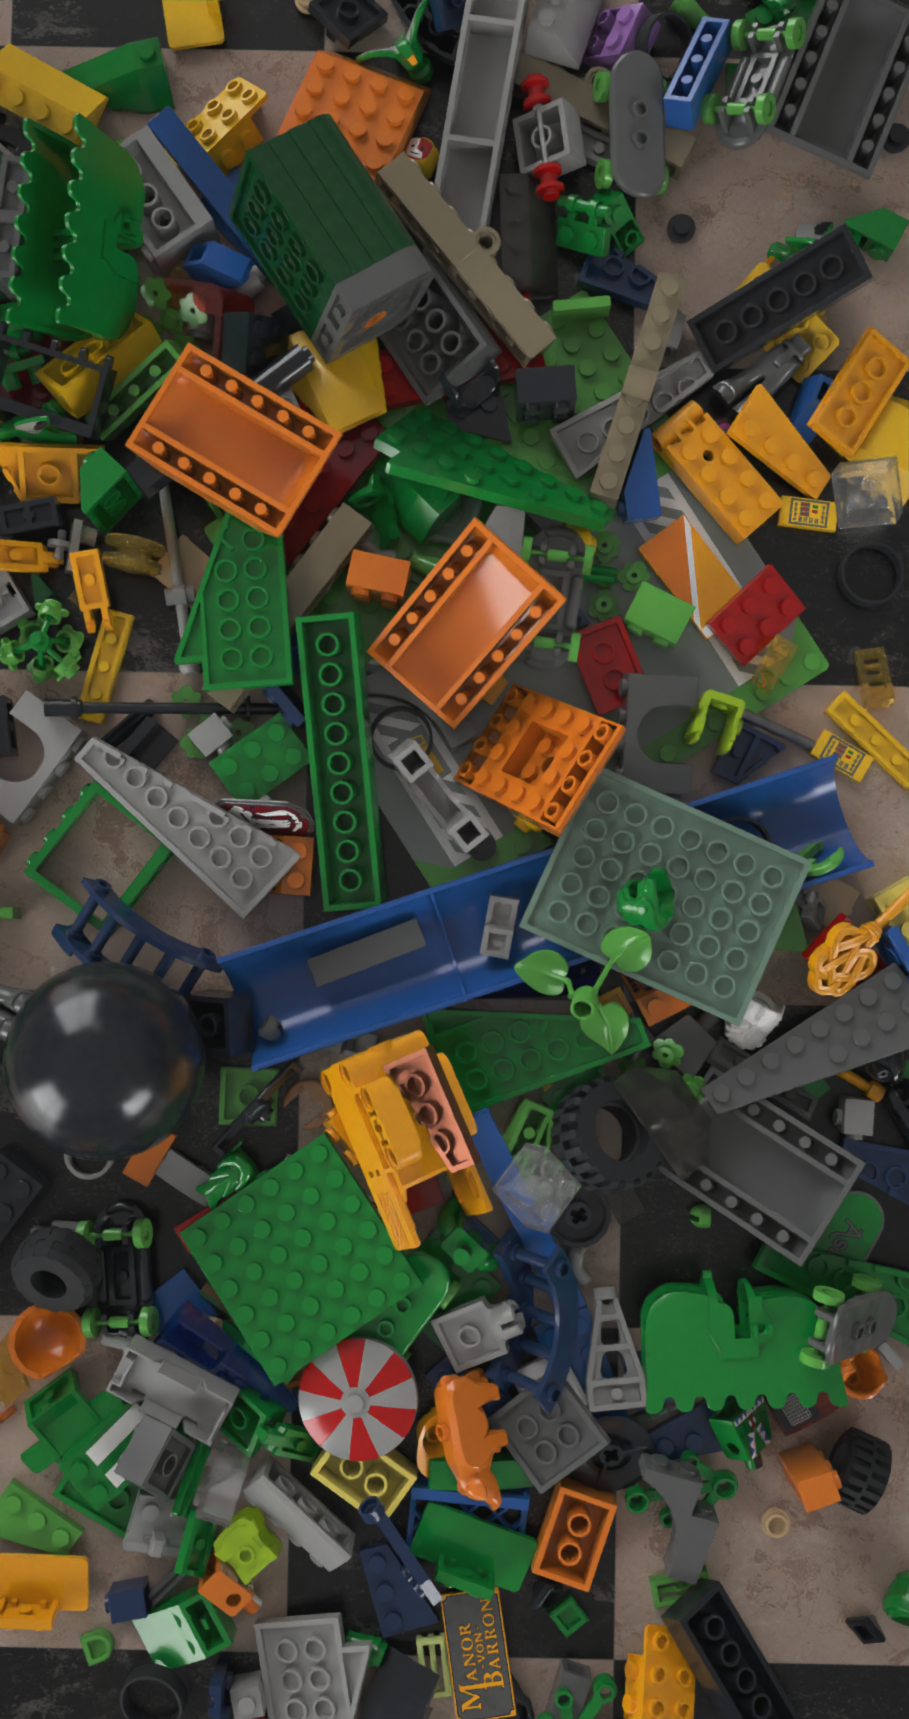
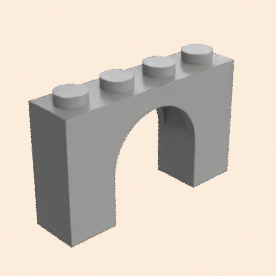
M28 690L24 692L10 711V714L39 736L44 748L43 762L36 774L21 782H9L0 775V815L11 823L20 826L23 822L26 824L32 819L36 812L34 808L40 799L44 800L49 796L53 789L52 783L57 776L61 777L66 773L70 766L69 760L74 753L78 754L86 745L87 740L85 738L88 736L86 731L66 717H45L44 701Z
M407 738L386 755L454 843L466 854L489 836V833L474 814L457 799L432 767L434 766L433 762L416 741Z

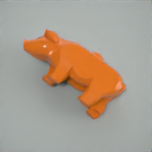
M476 1367L468 1369L461 1376L457 1374L445 1375L438 1381L434 1391L439 1422L436 1425V1435L439 1441L443 1443L446 1461L457 1480L458 1492L470 1499L485 1501L491 1510L494 1511L500 1507L502 1498L498 1481L491 1472L490 1466L494 1453L500 1452L502 1446L508 1445V1438L505 1429L489 1430L488 1419L481 1406L491 1400H499V1389L497 1384L488 1383L483 1369Z

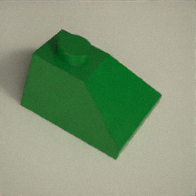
M229 1376L225 1381L240 1388V1391L219 1430L251 1459L264 1445L261 1443L260 1438L254 1435L258 1425L262 1423L275 1427L277 1422L282 1423L290 1401L273 1385Z

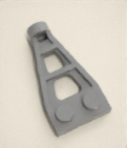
M593 1287L595 1306L585 1373L587 1408L590 1412L646 1407L645 1375L618 1301L617 1287ZM611 1299V1303L605 1305L602 1303V1300ZM614 1320L617 1323L620 1335L618 1343L603 1344L601 1342V1325L604 1321ZM619 1351L622 1354L627 1367V1372L623 1377L604 1378L601 1375L602 1357L606 1352Z

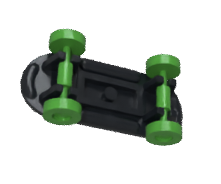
M123 1200L113 1202L101 1211L95 1224L91 1220L80 1221L75 1233H80L95 1246L96 1251L100 1254L104 1270L103 1277L97 1288L99 1308H87L84 1311L81 1322L82 1332L86 1338H97L102 1331V1333L125 1338L128 1335L135 1336V1334L149 1339L157 1334L159 1328V1312L154 1305L150 1251L153 1238L152 1223L138 1205Z

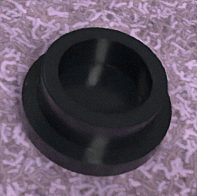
M893 123L883 147L889 153H899L904 151L909 145V129L903 124Z
M686 214L673 216L667 225L669 238L678 244L690 241L696 230L694 220Z
M489 834L488 837L470 850L469 854L476 860L489 859L496 850L494 838Z

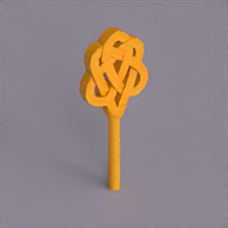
M909 887L874 921L861 924L859 928L851 923L840 922L830 929L827 933L826 941L814 950L808 960L809 972L807 983L811 990L820 995L842 997L851 990L857 981L865 980L873 973L877 966V954L872 947L879 942V938H881L883 933L882 929L909 904Z

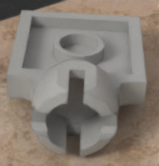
M485 1296L432 1316L430 1322L456 1373L509 1352L510 1346L507 1340L521 1335L526 1327L523 1313L514 1312L515 1309L520 1308L516 1301L508 1299L493 1305L486 1300Z

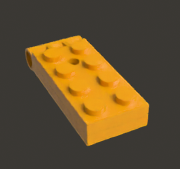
M693 400L687 402L651 433L653 450L662 457L736 545L746 539L785 504L708 412L704 414L703 409L697 402ZM703 455L706 456L709 461H706Z

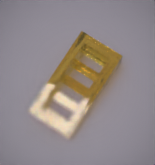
M884 646L856 650L854 655L863 708L868 711L891 707L896 698ZM878 659L879 663L865 665L864 661ZM880 670V674L867 675L866 673ZM882 682L880 686L869 687L870 683Z

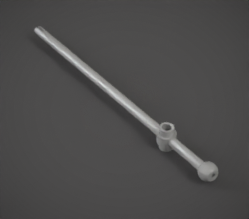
M168 484L159 491L173 588L164 589L166 605L176 606L181 640L189 618L187 603H194L195 595L193 585L184 586L170 486ZM202 664L179 665V670L186 676L196 675L200 672Z

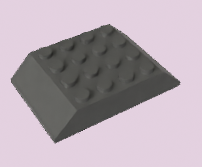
M817 0L806 23L804 45L797 52L777 102L774 120L768 125L765 132L869 180L909 84V9L890 0Z
M711 1065L703 1078L705 1086L724 1073ZM703 1098L698 1106H692L687 1103L665 1138L668 1139V1149L663 1151L665 1160L657 1168L665 1176L802 1267L866 1163L765 1099L716 1116L705 1098Z

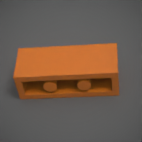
M812 1442L778 1453L787 1480L807 1513L842 1501L838 1489L842 1488V1484L837 1471L833 1470L829 1460H826L823 1451H817Z

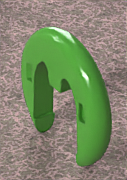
M824 842L813 843L799 851L797 855L813 861L806 877L820 876L839 866L845 855L843 847H839L837 851L820 863H817V860L812 857L823 849Z

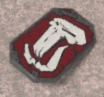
M268 795L262 796L259 800L221 798L215 803V805L268 835L307 837L316 830V825L307 810L288 801H273Z

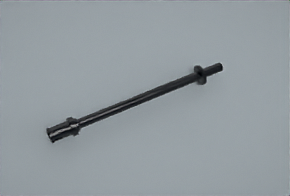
M71 696V699L44 698L45 717L59 716L71 717V719H78L83 714L215 713L245 714L246 721L251 722V714L279 713V705L277 703L274 705L272 703H250V696L246 697L245 703H242L235 713H232L220 703L83 702L81 699H78V696Z

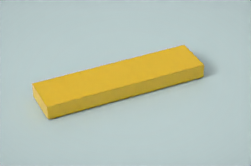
M110 609L113 630L107 631L103 621L101 622L80 696L83 702H111L135 619L133 615ZM83 714L78 719L104 726L107 714Z
M845 690L842 691L823 713L865 753L874 757L873 760L905 791L908 790L909 751Z

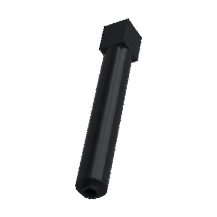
M296 344L252 377L251 380L279 396L315 369L312 364L315 358L307 346L301 348ZM141 457L126 467L149 499L173 481V479L155 469Z

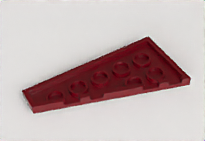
M377 418L357 426L340 439L285 528L286 573L295 558L309 545V541L317 530L322 531L328 524L327 517L335 507H341V502L349 492H353L357 487L359 479L367 469L372 468L383 454L373 448L375 438L385 431Z

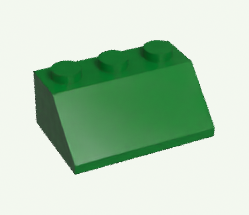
M99 447L84 458L83 465L80 467L81 510L101 533L106 536L144 494L129 473L103 448Z

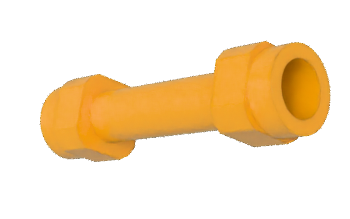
M850 1070L836 1075L864 1091V1096L877 1103L885 1094L886 1088L874 1080L869 1082Z

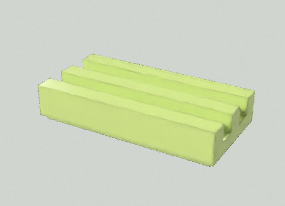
M440 1632L437 1636H434V1633L428 1634V1637L416 1635L418 1663L425 1666L423 1646L429 1645L431 1670L437 1674L435 1644H440L445 1689H440L438 1685L433 1698L452 1696L445 1632Z

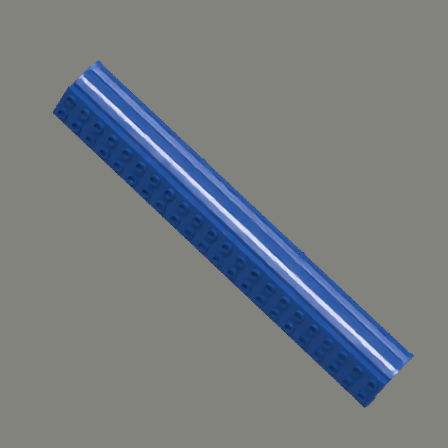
M837 754L686 803V805L722 821L738 816L752 818L763 825L769 833L773 844L795 854L813 843L822 841L824 842L823 849L812 857L817 860V863L827 859L839 847H843L845 855L840 865L826 874L806 877L800 890L875 866L873 860H869L858 848L843 816L834 777L835 763L838 760ZM728 822V824L763 839L760 832L747 822ZM554 847L216 958L217 964L225 971L234 991L252 993L255 1051L251 1052L252 1072L522 983L524 981L514 970L515 964L539 950H552L559 953L567 961L569 967L591 960L519 927ZM490 893L519 898L509 959L480 954ZM417 918L427 946L325 985L316 986L307 962L308 959ZM269 1014L276 1017L283 1026L280 1037L271 1041L258 1035L259 1028Z

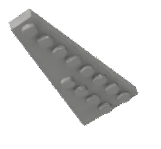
M92 737L74 758L78 764L243 919L255 909L303 856L297 850L97 737Z

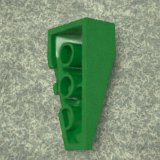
M158 37L127 43L62 71L64 74L108 97L109 100L106 107L112 108V111L122 112V109L136 110L138 114L148 115L161 112L168 105L175 109L165 57Z
M383 453L373 465L374 470L379 475L381 483L386 485L393 495L394 509L401 526L422 545L463 507L461 496L456 492L387 474L385 469L391 457Z

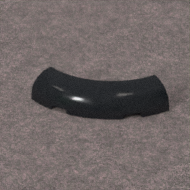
M391 0L397 16L408 32L414 14L422 0ZM426 8L418 25L417 40L419 46L442 63L454 68L460 33L453 29L436 33L433 17Z

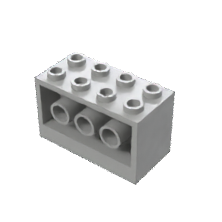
M147 125L119 145L125 148L137 163L144 184L145 202L141 231L144 232L143 244L137 250L139 252L142 251L155 275L160 273L165 281L183 270L182 265L193 244L215 241L221 244L213 218Z

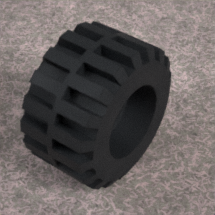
M850 1427L838 1438L828 1460L833 1470L837 1471L842 1484V1488L838 1489L842 1501L837 1503L859 1514L866 1515L877 1505L886 1489L891 1473L892 1450L886 1441L855 1427Z

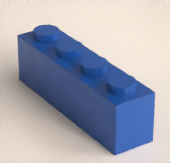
M702 17L663 98L666 127L694 130L701 115L702 99L707 93L712 92L732 49L730 19Z

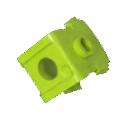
M709 689L697 698V707L691 706L690 711L693 716L691 723H688L684 735L686 739L685 744L693 745L698 741L704 729L707 710L710 708L727 714L726 722L716 747V754L723 756L731 750L735 737L741 732L743 726L741 718L745 709V702L742 699Z
M248 1505L234 1514L222 1527L220 1535L213 1544L215 1548L214 1555L224 1563L228 1562L236 1570L238 1577L245 1585L249 1584L270 1562H273L279 1556L283 1547L281 1539L275 1532L269 1531L264 1523L266 1518L259 1506L252 1507Z

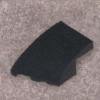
M389 1646L372 1683L359 1719H428L433 1709L429 1705L442 1676Z

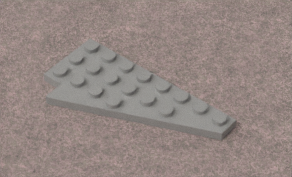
M341 1612L258 1618L254 1623L268 1719H355L373 1646L372 1640L346 1642Z

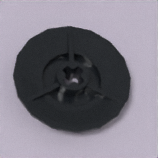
M624 1416L596 1418L597 1422L611 1439V1442L572 1471L573 1475L584 1485L600 1491H619L634 1486L643 1479L638 1463L642 1452L651 1455L655 1454V1445L650 1433L637 1421Z

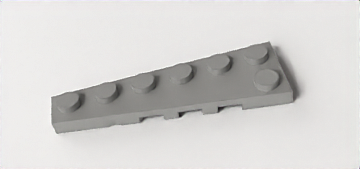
M701 349L658 372L639 434L713 378L714 373ZM621 392L549 429L548 433L575 482L598 466Z

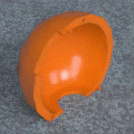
M36 1304L28 1307L17 1317L10 1330L8 1349L12 1362L23 1374L36 1380L45 1379L78 1359L85 1351L86 1337L82 1332V1319L74 1310L70 1312H52L45 1308L42 1309L36 1306Z

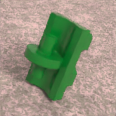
M12 343L8 360L14 359L15 362L6 365L2 382L6 391L12 392L23 388L18 373L26 370L29 372L33 385L41 383L35 372L49 362L47 355L41 354L23 359V356L32 354L31 349L19 347V345Z

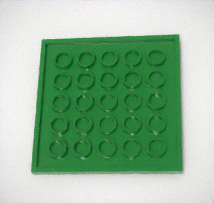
M326 1132L179 1233L274 1387L424 1284L404 1251L395 1250L382 1217Z

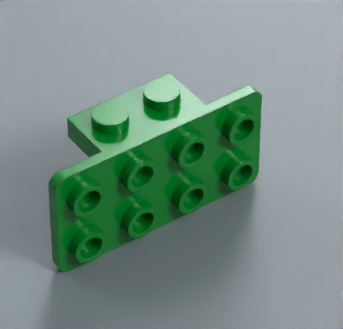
M429 1501L410 1544V1550L414 1556L435 1563L434 1581L440 1582L444 1587L456 1588L467 1592L474 1598H483L491 1601L495 1586L511 1592L519 1591L537 1549V1540L534 1537L437 1501Z

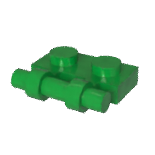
M561 194L557 204L559 207L565 208L568 214L558 216L556 245L600 258L609 256L612 226L602 224V219H608L611 216V207L605 206L602 201L594 199L591 201L582 200L579 195L570 194L566 196ZM581 212L586 213L589 220L581 218Z

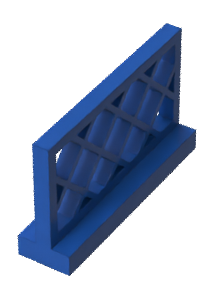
M418 1473L411 1490L406 1544L410 1548L413 1531L417 1529L423 1515L416 1507V1499L437 1501L445 1505L457 1503L464 1512L477 1516L473 1512L479 1506H486L491 1510L492 1514L485 1518V1520L493 1522L495 1519H498L504 1527L512 1530L519 1527V1532L525 1534L527 1511L529 1510L530 1502L529 1487L500 1490L502 1503L499 1509L492 1511L485 1501L470 1499L465 1495H461L458 1491L430 1490L428 1488V1478ZM509 1509L521 1510L520 1518L512 1524L502 1515Z

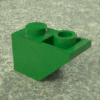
M610 188L607 190L600 189L588 201L592 199L602 201L603 205L611 207V216L608 219L603 218L602 224L612 226L610 246L613 249L619 248L625 253L624 257H627L645 239L623 193Z
M881 208L848 218L844 223L848 226L861 250L867 252L875 260L887 262L909 224V220L886 208Z

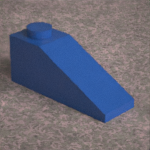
M650 428L644 429L639 434L619 500L616 504L617 516L622 517L623 524L657 520L662 516Z

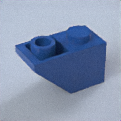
M215 241L193 244L182 267L202 291L244 285L255 262L251 258Z
M822 374L810 376L802 380L789 417L790 422L807 444L811 443L817 433L806 424L834 381Z

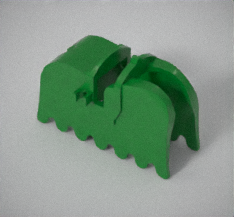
M80 113L74 115L73 126L75 132L82 139V147L32 119L25 118L23 120V133L31 142L32 149L31 151L21 153L20 164L28 173L29 181L28 183H20L18 185L17 195L19 200L25 204L26 213L18 214L14 219V226L16 231L22 235L23 244L15 245L11 251L12 259L20 267L21 272L19 276H12L9 279V290L16 296L18 304L16 307H9L5 315L6 323L67 341H81L92 336L101 341L118 340L125 334L133 320L137 305L138 287L140 285L136 260L131 255L121 251L135 249L143 244L144 232L141 231V224L144 213L145 193L138 165L125 148L100 131Z
M702 1270L699 1284L685 1282L665 1283L655 1288L645 1298L640 1310L641 1367L645 1375L647 1394L646 1412L649 1414L659 1413L663 1409L665 1399L669 1397L673 1398L676 1407L685 1413L693 1409L695 1399L699 1396L705 1398L708 1408L712 1411L721 1410L724 1407L726 1397L730 1395L736 1397L738 1406L744 1410L752 1409L755 1406L756 1397L760 1394H764L767 1397L768 1404L775 1409L783 1408L790 1393H795L799 1403L806 1408L813 1407L816 1404L820 1392H826L834 1406L845 1407L848 1405L840 1362L830 1365L829 1369H817L807 1366L799 1360L801 1348H814L808 1344V1339L810 1337L814 1338L818 1318L814 1312L815 1308L819 1307L804 1293L787 1285L753 1287L746 1278H740L737 1283L739 1323L734 1324V1314L731 1307L724 1303L722 1296L716 1291L711 1270Z

